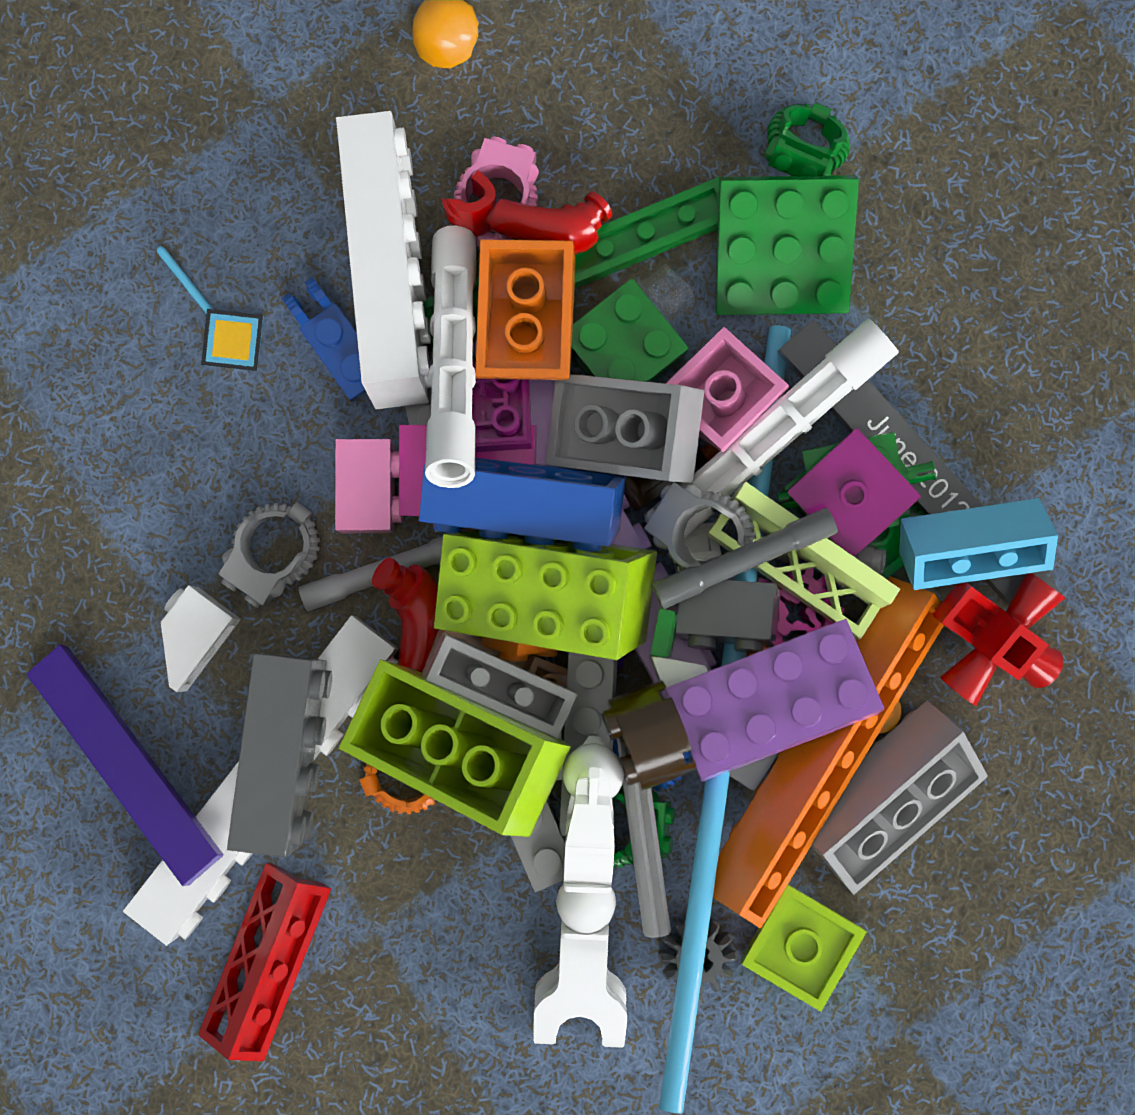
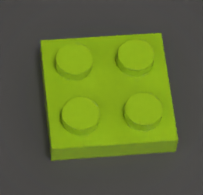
M788 884L762 928L757 929L742 955L740 963L822 1012L867 931Z

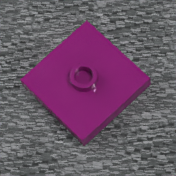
M857 427L787 490V493L808 515L825 507L828 508L838 529V533L830 536V538L836 545L854 557L922 497Z

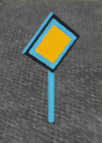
M162 246L158 247L157 253L207 314L201 365L257 371L264 315L214 310L167 250Z

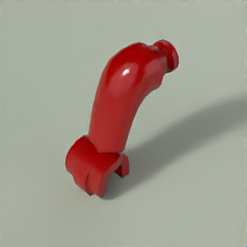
M479 170L471 179L473 193L480 200L467 203L456 198L442 199L444 215L452 226L465 227L472 231L476 237L483 236L491 230L515 240L573 241L575 254L588 251L597 243L598 234L596 231L601 228V221L607 222L613 215L608 203L593 191L584 197L585 203L578 202L575 206L564 204L561 208H544L506 199H500L496 202L493 184Z
M389 557L377 566L372 576V585L379 590H384L385 594L389 596L390 607L396 610L401 620L398 665L422 673L439 630L434 628L438 584L433 576L417 564L409 567L399 566L396 560Z

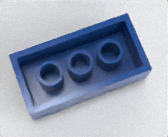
M475 457V476L473 480L461 487L446 488L437 486L427 479L424 464L419 521L433 523V529L440 532L458 533L461 532V527L479 529V535L485 538L505 539L508 533L526 535V542L532 544L553 545L554 540L557 539L572 541L573 548L578 550L600 551L602 546H609L620 530L626 475Z

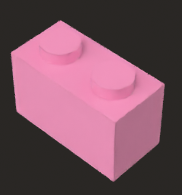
M336 439L335 530L339 533H395V523H402L403 516H399V496H395V478H399V451H395V444L391 439Z

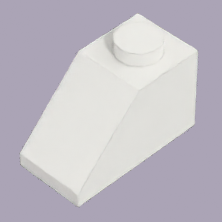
M190 585L185 590L182 588L178 589L171 596L164 607V610L168 613L161 621L169 687L176 692L188 691L241 620V618L202 589Z

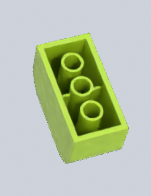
M380 659L338 749L501 835L530 837L571 749V745L559 738L550 736L425 680L419 671Z

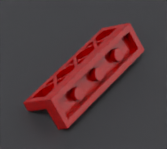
M266 863L198 1033V1036L227 1060L264 1062L331 891V888L323 883L297 878L283 868L271 863ZM277 880L283 884L276 904L272 905L271 893ZM262 925L263 938L259 947L255 948L254 936L258 926ZM244 968L246 981L242 991L238 992L237 979L241 969ZM227 1011L229 1024L223 1036L217 1030L224 1012Z

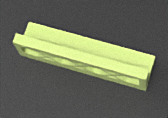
M747 482L738 488L731 497L732 501H738L740 503L739 506H743L746 509L745 513L750 515V522L755 527L753 532H756L754 541L761 538L760 530L769 535L799 519ZM720 513L706 535L731 552L741 546L737 544L736 540L721 531L729 517ZM828 538L803 549L788 552L790 566L774 568L765 562L753 567L830 622L836 623L847 619L856 640L862 638L880 608L890 605L900 591V588ZM797 556L805 560L807 563L799 564ZM816 568L825 575L828 592L813 595L806 590L800 570ZM792 572L793 580L783 573ZM835 582L845 589L837 590ZM854 594L868 604L856 624L842 615L838 596ZM829 598L831 606L823 602L821 599Z

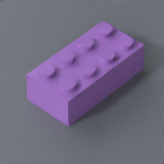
M847 619L666 688L668 698L672 697L684 725L692 749L689 752L696 763V770L701 782L878 715L885 709Z

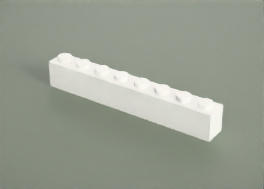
M350 616L318 658L327 660L326 670L332 671V686L329 698H322L320 717H326V731L323 744L316 745L314 760L320 752L327 756L344 734L338 728L348 715L353 718L379 660L382 659L398 664V660L394 656L399 648L357 616ZM239 762L196 816L224 856L189 886H182L162 860L123 910L125 914L166 946L179 936L186 940L203 919L197 912L205 901L209 899L214 903L230 884L231 880L225 875L235 862L243 866L253 854L227 850Z

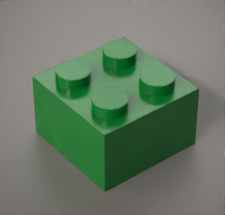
M633 278L573 324L571 358L586 376L654 383L685 359L689 350L688 346Z

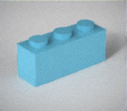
M1040 498L902 518L899 553L913 590L1053 570L1058 534Z

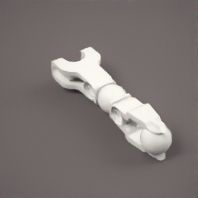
M589 736L583 745H580L568 756L562 771L564 785L570 796L566 815L564 882L559 889L556 899L557 910L561 918L560 957L557 966L542 976L536 984L534 1043L555 1044L559 1026L570 1018L584 1017L593 1020L600 1027L602 1045L604 1047L622 1048L625 1043L627 1025L626 988L621 980L608 970L607 957L608 923L616 907L615 893L612 889L615 849L612 798L622 786L624 770L619 757L608 746L604 745L600 737Z

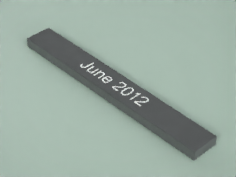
M812 319L784 344L777 353L803 379L837 345ZM869 380L864 382L858 389H852L829 409L849 432L853 431L856 427L865 437L894 432L898 454L905 467L933 461L935 470L917 473V475L934 471L936 472L937 480L911 484L922 496L915 504L925 515L983 507ZM1043 571L1033 572V574L1056 591L1058 590V587ZM1025 574L986 579L985 581L1009 606Z

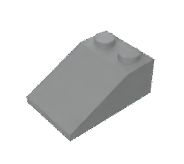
M570 374V380H555L545 465L663 481L693 483L705 390L674 384Z

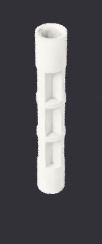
M457 225L443 227L434 234L431 261V282L435 289L434 314L430 319V333L433 336V361L428 371V381L432 387L431 418L428 420L426 430L425 474L431 483L446 488L467 485L475 476V424L472 420V388L476 382V373L472 366L473 337L476 333V321L473 316V289L476 285L477 241L472 231Z
M867 318L825 355L826 358L785 395L782 394L776 400L777 402L767 409L724 452L720 451L694 474L693 483L681 482V484L684 486L695 484L705 494L707 491H713L714 494L717 492L722 493L724 497L726 495L731 496L752 476L755 475L757 477L763 471L762 468L803 432L806 434L811 430V425L852 389H858L899 353L881 329L872 320ZM660 500V501L654 506L656 509H657V507L659 506V504L661 503L662 500ZM707 508L696 513L687 523L684 539L715 513V508Z

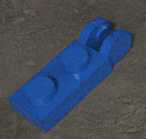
M311 277L304 282L307 286L306 290L315 301H318L324 311L309 320L303 312L302 305L290 292L281 299L301 325L299 330L346 396L353 402L366 392L361 381L357 333L336 303L332 304L317 282Z

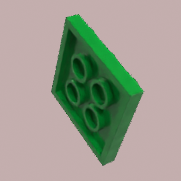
M856 175L719 177L715 280L716 315L849 313L859 178Z

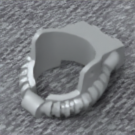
M680 482L668 483L660 494V498H662L661 503L657 509L655 507L652 508L645 518L647 525L644 529L654 536V545L668 550L669 558H673V564L679 566L680 571L688 567L701 565L690 554L688 547L684 546V531L688 521L696 513L704 509L715 508L733 520L738 533L737 544L741 547L753 542L754 537H756V532H753L754 524L750 522L751 517L745 513L746 509L743 506H739L740 503L738 501H732L730 496L726 495L724 497L719 492L714 494L713 491H707L705 494L695 484L684 486Z
M275 502L274 505L268 503L265 504V507H257L256 511L251 510L248 516L245 515L242 518L243 522L238 523V529L233 533L235 535V538L231 541L233 548H230L222 556L224 565L219 575L224 579L221 583L234 592L237 588L247 594L244 599L257 608L260 604L268 606L274 597H279L284 591L286 584L292 585L295 583V580L300 581L303 578L302 575H307L309 573L308 569L313 568L315 565L313 562L318 558L316 554L320 550V547H318L320 538H317L319 532L318 529L315 530L316 524L310 520L313 512L299 502H296L293 506H289L288 503H283L282 505L279 502ZM275 517H289L301 525L299 529L303 536V550L295 556L293 561L284 570L277 573L265 571L253 559L250 551L251 538L257 527L264 521Z

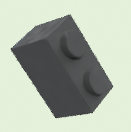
M733 580L719 582L704 589L702 593L678 603L676 634L682 640L688 641V647L701 650H715L716 643L735 644V651L751 654L763 651V647H773L776 645L780 591L775 583Z

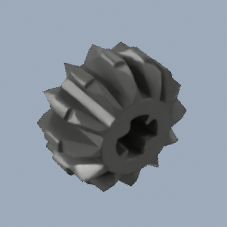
M681 919L675 921L676 929L680 934L678 938L671 933L662 937L663 942L673 949H663L658 952L660 961L670 963L663 970L666 980L678 977L685 927ZM715 919L709 921L705 950L708 959L703 965L699 997L703 996V984L709 982L714 992H719L721 986L716 978L719 974L724 978L731 979L734 973L724 963L737 960L736 951L725 948L733 940L731 934L727 931L717 935L720 924Z

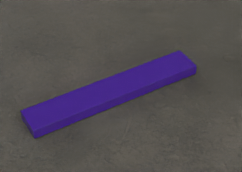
M58 645L26 673L27 677L182 886L191 885L224 856L67 646Z

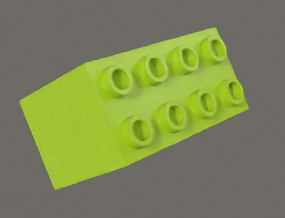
M473 528L463 529L458 533L443 534L434 628L618 660L646 642L657 551L615 544L602 546L600 551H583L573 548L572 541L555 539L553 545H537L526 542V535L508 533L505 539H492L480 536L479 529Z

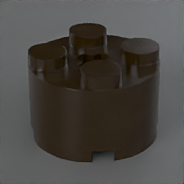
M662 680L607 700L609 709L602 711L603 713L601 714L610 740L619 738L625 752V756L619 759L623 766L627 785L637 783L641 791L696 771L695 761L685 763L683 753L692 749L672 697L662 700L659 692L666 688Z

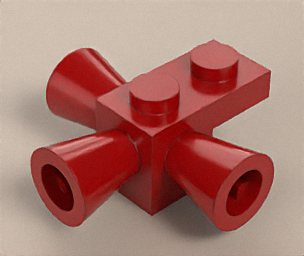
M1026 573L1005 611L967 582L957 584L932 615L975 648L943 673L940 678L950 688L975 706L980 701L998 666L1017 680L1023 677L1031 687L1043 688L1050 685L1061 673L1063 656L1059 650L1050 647L1048 643L1029 628L1066 598L1035 574Z

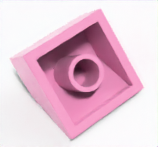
M725 327L666 383L705 390L699 437L721 452H724L789 388V385Z

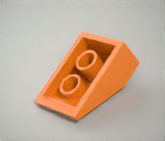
M480 240L476 379L570 380L575 286V251L573 241Z

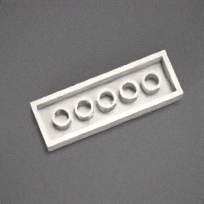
M391 111L336 117L362 385L375 409L429 403L428 388L432 387L429 385L428 371L432 365V360L429 359L427 346L423 345L431 344L428 317H425L423 302L427 301L426 288L418 259H422V249L419 232H416L414 217H418L415 192L411 188L410 176L413 175V165L410 148H407L404 127L396 128Z

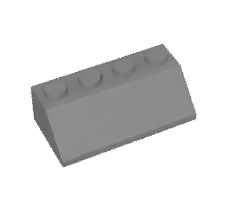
M927 700L919 708L909 712L902 722L887 736L870 747L811 845L853 895L988 777L965 733Z

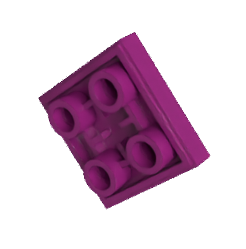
M472 360V366L476 372V360ZM476 379L475 385L472 388L475 452L532 449L530 380Z

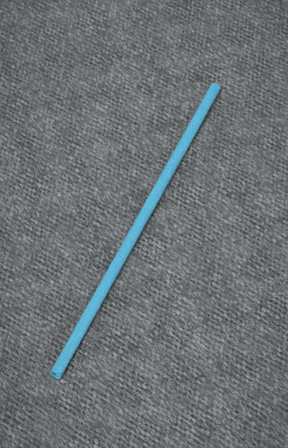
M774 325L769 327L764 363L784 380L787 362L777 351L790 340L791 329L785 326ZM773 459L762 468L763 471L757 477L754 475L747 481V483L767 497L769 494ZM760 530V535H761V538H762V537H763V531ZM751 568L748 572L744 571L735 575L733 581L756 582L758 571ZM724 644L721 667L745 658L746 653L735 651V644ZM730 771L706 780L704 785L659 1104L660 1110L671 1113H683Z

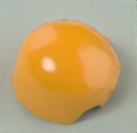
M424 0L414 16L412 27L413 44L419 57L433 67L449 69L467 61L471 57L473 47L478 38L479 22L473 7L464 0Z

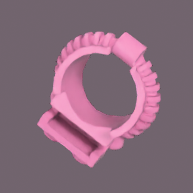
M499 137L484 138L481 149L474 150L471 155L472 166L467 167L465 174L460 176V182L456 184L457 190L454 191V198L460 199L463 202H469V197L473 192L471 177L479 170L488 179L504 178L510 181L522 193L521 203L538 206L536 204L538 202L537 188L534 185L539 174V170L535 165L536 152H533V148L524 144H518L517 147L508 145L506 140ZM491 232L476 237L478 248H480V240H513L499 233Z

